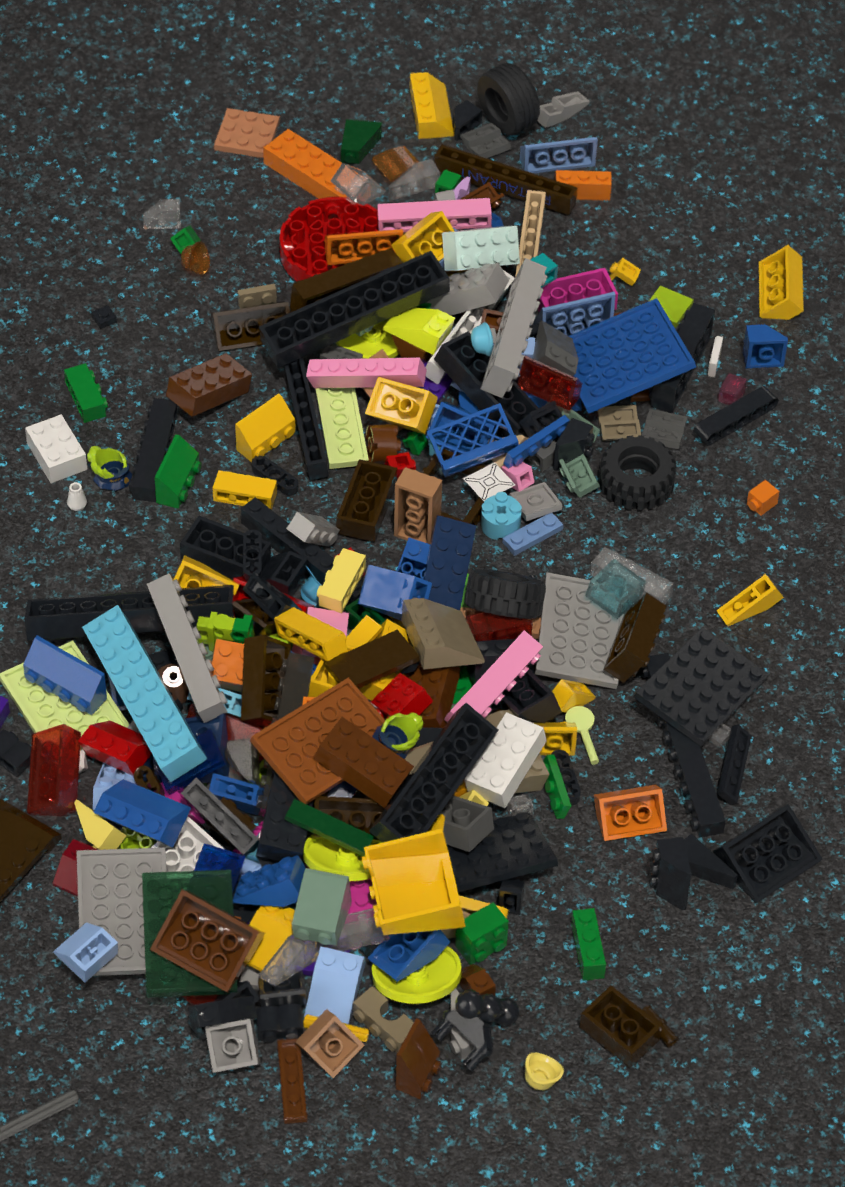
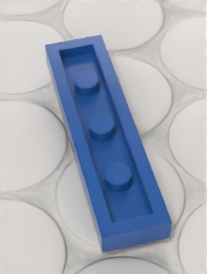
M564 415L507 452L503 464L508 469L514 465H520L527 456L535 455L541 447H547L552 443L553 439L558 436L560 437L570 420Z

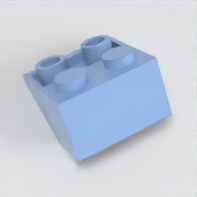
M86 922L55 949L54 954L79 978L86 982L118 954V942L102 927Z

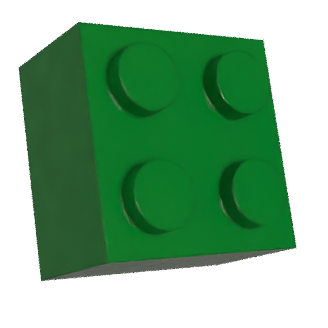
M494 902L464 918L466 927L456 928L455 947L469 965L483 961L488 955L501 951L507 945L509 921Z

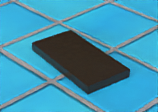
M397 629L339 655L330 661H326L325 667L338 683L349 677L359 689L419 662L420 656Z

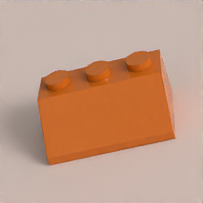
M555 170L556 181L577 187V200H610L611 172Z
M650 785L594 794L596 816L604 841L667 831L662 788L659 786Z

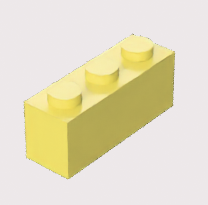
M343 548L340 555L335 556L332 569L327 571L323 586L320 585L317 590L319 606L339 613L343 612L366 569V555Z

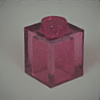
M729 373L720 387L718 401L730 405L741 399L745 393L747 379Z

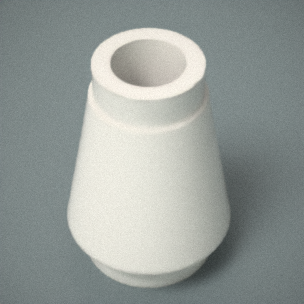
M75 482L69 487L67 505L73 511H81L85 508L87 499L81 484Z

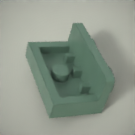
M584 454L568 463H565L563 459L559 460L562 466L559 470L565 479L568 478L569 481L566 484L571 493L575 492L580 498L600 487Z

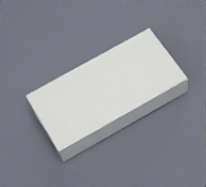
M721 336L715 337L708 368V376L715 377L722 350L723 337Z

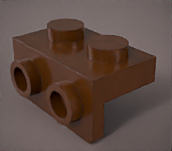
M488 182L465 195L460 200L490 198L491 207L495 209L502 204L501 200L505 195L503 193L498 195L491 183Z

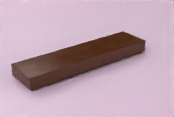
M297 1039L277 1040L284 1124L307 1122L301 1047L295 1042Z

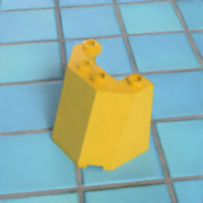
M443 829L364 847L365 856H362L364 870L369 869L373 884V886H369L372 900L376 899L377 905L373 906L375 923L377 928H382L383 935L466 927Z

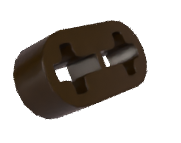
M140 766L135 770L134 780L137 785L148 790L153 788L156 790L155 793L165 795L158 777L151 768ZM145 772L147 773L146 778L148 779V782L143 780V774Z

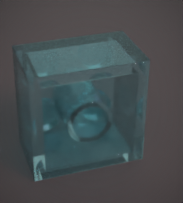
M614 558L589 582L585 596L618 619L642 596L646 581Z

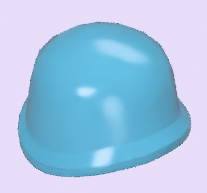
M484 322L473 328L471 343L477 353L486 354L489 357L493 350V337L488 323Z

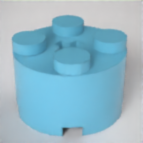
M498 492L496 495L487 498L481 508V528L483 533L491 539L498 540V538H503L519 530L522 512L520 503L505 492Z

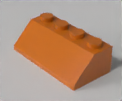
M403 229L325 236L327 265L347 264L389 248L393 249L391 245L403 236Z

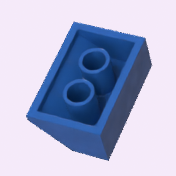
M441 402L429 430L472 413L450 403ZM476 418L471 421L469 426L480 429L483 421ZM486 422L482 431L493 434L496 426ZM455 426L451 433L462 436L465 428ZM467 430L464 438L475 441L478 433ZM437 433L433 437L435 441L443 444L446 435ZM480 435L477 443L482 445L489 444L491 438ZM449 436L446 445L456 449L459 440ZM462 441L459 450L468 452L473 445Z

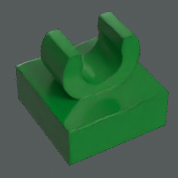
M415 431L408 432V438L402 440L404 447L410 448L413 455H419L428 444L426 435Z

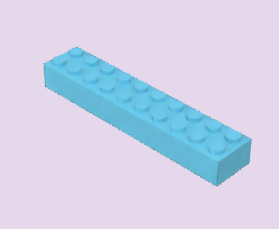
M116 605L83 626V630L156 762L169 781H174L207 760L205 753L121 608Z

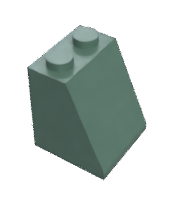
M305 868L292 921L294 937L300 940H311L324 945L331 944L337 946L352 903L349 876Z

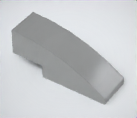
M579 92L555 96L552 98L551 103L540 105V115L537 121L545 128L556 125L581 111L590 101Z

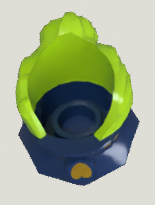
M92 446L87 454V459L91 462V469L95 473L94 482L100 489L117 491L127 487L132 473L129 471V464L124 454L112 448L101 449L99 446Z
M397 713L387 718L382 726H377L372 737L405 759L410 749L419 740V730L423 728L422 717L416 713H409L408 715Z

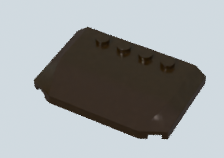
M0 799V902L45 852L49 854L62 839L59 832Z

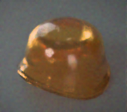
M198 241L183 249L181 262L185 269L196 274L208 272L210 259L208 250L202 241Z

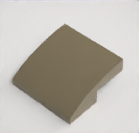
M636 405L610 406L597 410L602 441L626 439L627 436L633 435V437H638V435H641Z

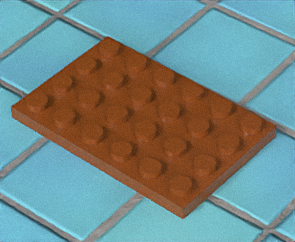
M348 677L254 734L250 742L301 802L308 804L345 781L313 759L320 744L340 718L344 717L371 737L377 726H382L385 719Z

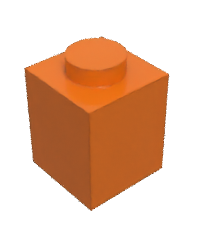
M764 480L748 492L747 505L752 511L762 516L777 505L779 490Z

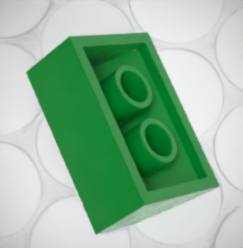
M175 434L155 475L156 503L179 509L182 502L186 501L189 487L192 488L195 474L200 472L202 463L199 461V453L177 434Z

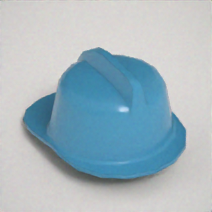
M305 566L310 577L301 588V596L305 602L314 605L316 608L319 607L317 590L321 584L316 580L309 568Z

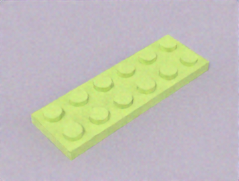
M315 388L329 469L357 466L359 459L369 461L355 388Z

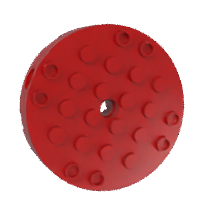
M347 197L320 198L309 201L308 205L302 208H296L288 215V219L282 224L280 230V258L284 269L295 281H302L345 265H327L325 236L379 231L378 210L367 203L363 205L355 202V199Z

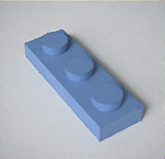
M550 513L503 537V544L515 556L562 531L563 524L553 513Z

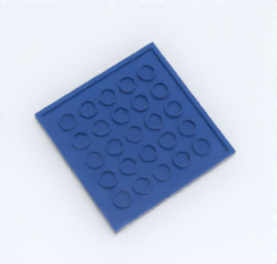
M657 298L569 336L573 339L578 355L576 374L569 379L588 414L696 368L695 361Z

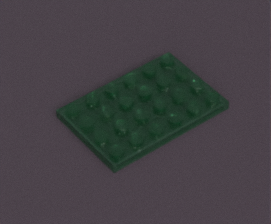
M231 870L142 873L146 997L237 993V980L230 991L226 992L150 950L182 889L233 915Z

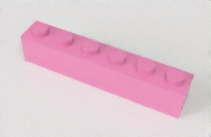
M490 198L377 204L379 231L403 229V232H407L428 214L443 211L452 228L454 227L455 229L489 228L492 225Z
M420 358L309 359L306 377L313 388L375 387L378 377L413 387H424L427 369Z
M524 630L450 710L444 720L448 722L452 715L465 703L469 704L486 718L492 711L490 706L493 703L497 705L504 698L502 693L505 690L509 692L517 683L515 679L518 676L522 678L529 670L527 667L529 663L534 665L541 657L539 652L543 646Z

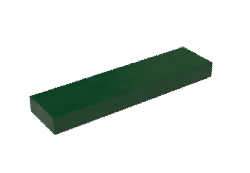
M296 799L293 800L285 816V820L361 856H365L364 847L370 846L374 838L373 835Z

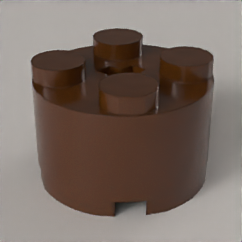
M397 424L367 426L366 439H368V446H366L370 462L385 464L386 456L397 455V451H401L400 439L397 440Z

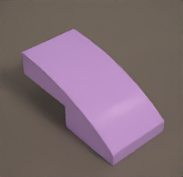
M470 177L464 178L454 189L456 200H460L469 194Z

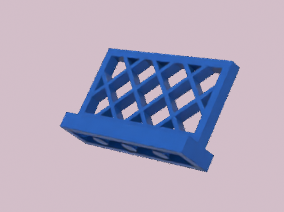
M500 403L427 431V436L445 477L504 455L519 445V441L516 435H514ZM499 411L501 417L498 422L488 419L490 413ZM476 418L482 420L481 428L477 429L469 426L471 421ZM486 422L496 426L493 434L482 431ZM461 426L465 428L462 436L451 433L453 427ZM499 427L507 430L509 436L504 438L495 435ZM467 430L478 433L475 441L464 438ZM437 433L445 434L446 438L443 444L435 441L433 435ZM480 435L491 438L489 444L482 445L477 443ZM449 436L459 440L456 449L446 445ZM462 441L473 445L470 451L463 452L459 450ZM447 449L454 452L452 458L444 461L441 456L443 450Z

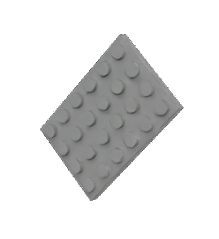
M547 572L545 576L546 592L538 639L543 648L539 652L541 657L536 662L535 674L617 689L618 679L603 669L624 616L627 587Z
M165 848L77 851L79 928L86 922L102 927L118 942V954L93 976L171 973V961L150 950L168 916Z

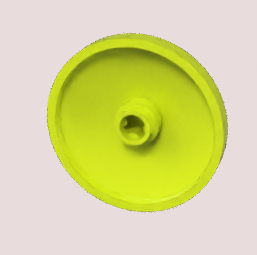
M390 318L376 324L369 332L364 333L362 336L353 334L336 342L338 346L363 354L362 359L370 358L381 349L384 350L389 358H394L400 354L391 337L392 334L383 330V327Z
M313 834L305 841L303 858L310 869L349 876V881H361L371 878L369 869L364 870L361 855L327 839L313 838ZM372 842L371 845H375V844H379V843H383V842Z
M448 946L435 960L398 982L372 964V979L377 990L384 996L402 1003L420 1004L443 998L457 987L462 976L460 958Z

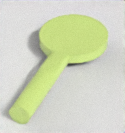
M583 706L570 708L566 712L565 722L576 723L577 733L581 734L592 765L599 763V759L588 732L594 725V715L588 708Z

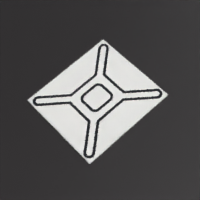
M495 462L463 478L483 501L496 495L498 492H503L515 486L512 480Z

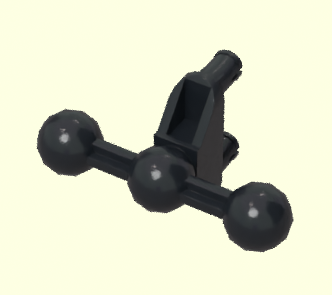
M475 990L463 991L455 1000L456 1010H445L443 1012L444 1018L431 1033L436 1035L435 1037L438 1040L443 1041L455 1026L474 1044V1049L462 1061L466 1068L474 1071L482 1059L491 1056L493 1052L492 1024L490 1022L495 1021L501 1026H508L517 1021L519 1007L511 998L504 997L498 999L493 994L480 995Z

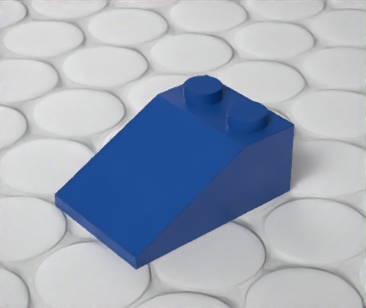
M441 930L391 934L386 936L367 959L398 982L435 960L450 941Z

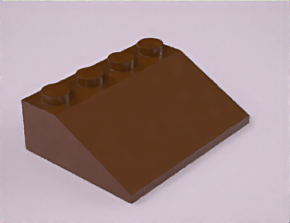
M182 889L150 950L218 988L229 992L254 955L265 933L199 896Z

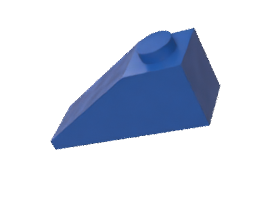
M215 773L212 774L209 790L219 800L225 797L232 800L238 809L264 817L270 788Z

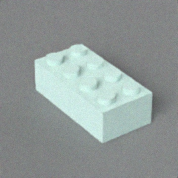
M517 226L442 232L445 271L477 269L486 264L499 263L500 266L520 264Z

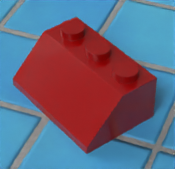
M113 721L91 724L78 740L87 756L134 776L135 770L143 766L152 754L142 734Z

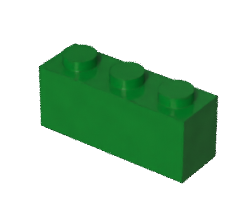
M86 363L64 369L66 386L83 422L86 423L106 417L107 400L101 396V388L99 383H95L93 370H89Z
M595 909L573 910L571 927L582 981L604 979L606 962Z

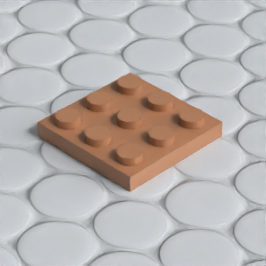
M227 108L214 144V150L264 158L263 147L274 140L280 123V116Z

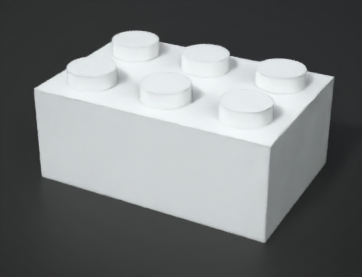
M62 414L25 428L27 444L50 483L87 470L86 454Z

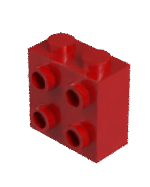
M399 673L371 701V704L386 720L397 713L404 715L416 713L420 715L433 700L422 686Z

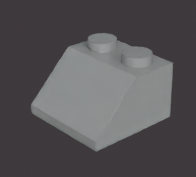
M253 1019L205 1027L213 1073L261 1064Z

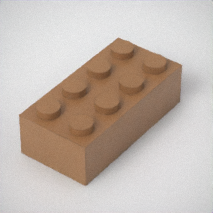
M404 468L395 483V537L407 541L408 538L431 544L435 518L437 515L441 516L442 480L420 473L417 470Z

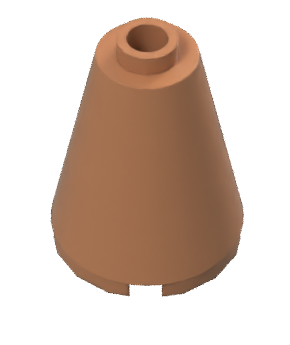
M168 664L161 667L158 673L168 690L173 693L174 701L178 698L183 704L187 701L189 689L179 664Z

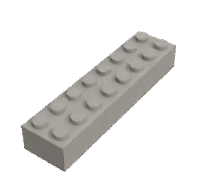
M525 258L509 292L481 390L503 398L505 392H510L514 382L512 379H517L520 369L517 367L521 365L524 355L521 353L525 352L528 342L525 340L529 338L532 328L529 326H532L536 317L533 312H536L540 302L537 299H540L543 293L541 286H544L547 275H544L546 266Z

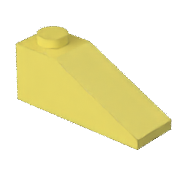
M76 799L74 804L85 837L93 844L92 847L98 850L117 849L127 835L103 817L93 813L92 809Z

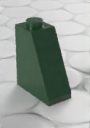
M346 119L341 146V163L360 164L382 138V122Z

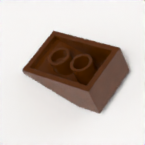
M416 1018L397 1053L396 1090L421 1100L424 1092H429L433 1082L431 1079L434 1074L437 1075L439 1073L442 1062L440 1061L439 1049L421 1020Z

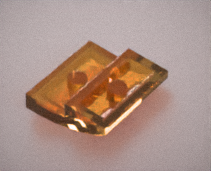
M405 146L386 150L372 158L374 164L390 182L405 181L407 175L422 174L424 170L421 163Z

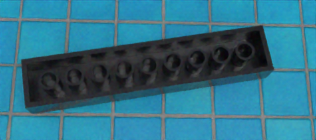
M429 251L259 326L260 340L277 368L450 292L449 276L433 252Z
M234 585L183 588L179 592L180 596L184 595L189 606L185 608L187 611L190 610L195 620L192 623L193 628L197 627L199 616L210 617L211 611L218 612V615L225 614L235 618L232 603L235 601ZM150 591L27 600L24 617L27 641L34 640L37 635L43 639L63 640L70 637L84 638L87 635L82 627L116 605L121 608L136 633L145 634L153 631L164 633L166 631Z

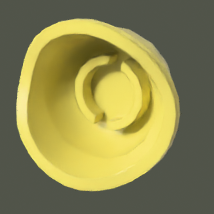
M530 1053L526 1058L525 1078L527 1083L534 1089L547 1090L563 1076L564 1069L562 1065L547 1055Z

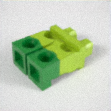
M211 611L210 617L199 616L197 622V629L201 635V638L198 639L199 643L208 644L209 651H213L216 639L244 644L245 638L255 637L253 615L244 614V618L240 619L232 618L225 614L218 615V612Z

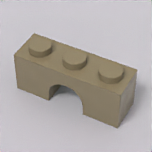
M372 986L353 1002V1016L359 1023L363 1022L369 1028L372 1035L381 1038L389 1050L398 1053L414 1022L405 1014L393 1021L384 1019L382 1016L388 1012V999Z

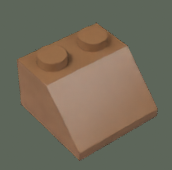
M328 1009L295 1041L332 1078L364 1046Z

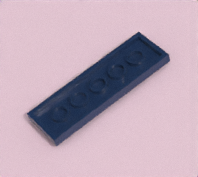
M439 515L435 518L423 579L432 583L428 600L460 610L476 525Z

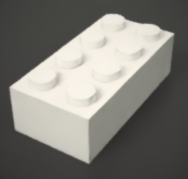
M507 712L497 726L499 731L464 779L468 792L474 789L485 800L506 808L547 741L544 727Z

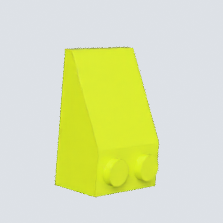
M412 308L390 318L383 327V330L434 355L450 334L455 318L438 309Z

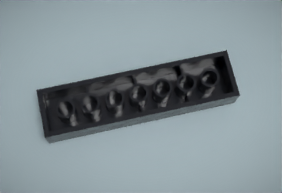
M465 703L452 715L369 832L383 843L427 832L499 730L469 704Z

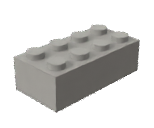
M499 263L486 264L477 269L471 268L466 272H457L449 276L450 292L426 303H431V309H438L450 316L497 303L509 280Z

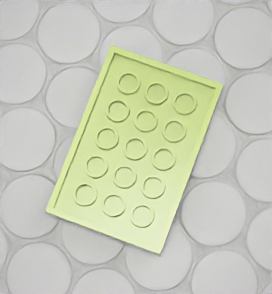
M74 641L59 646L62 650L88 664ZM24 663L0 673L1 683L56 767L69 762L75 754L83 750L78 740L91 724L113 721L127 728L130 725L107 690V699L93 715H90L87 712L78 710L73 704L62 701L57 695L46 692L36 683L29 682L24 675Z

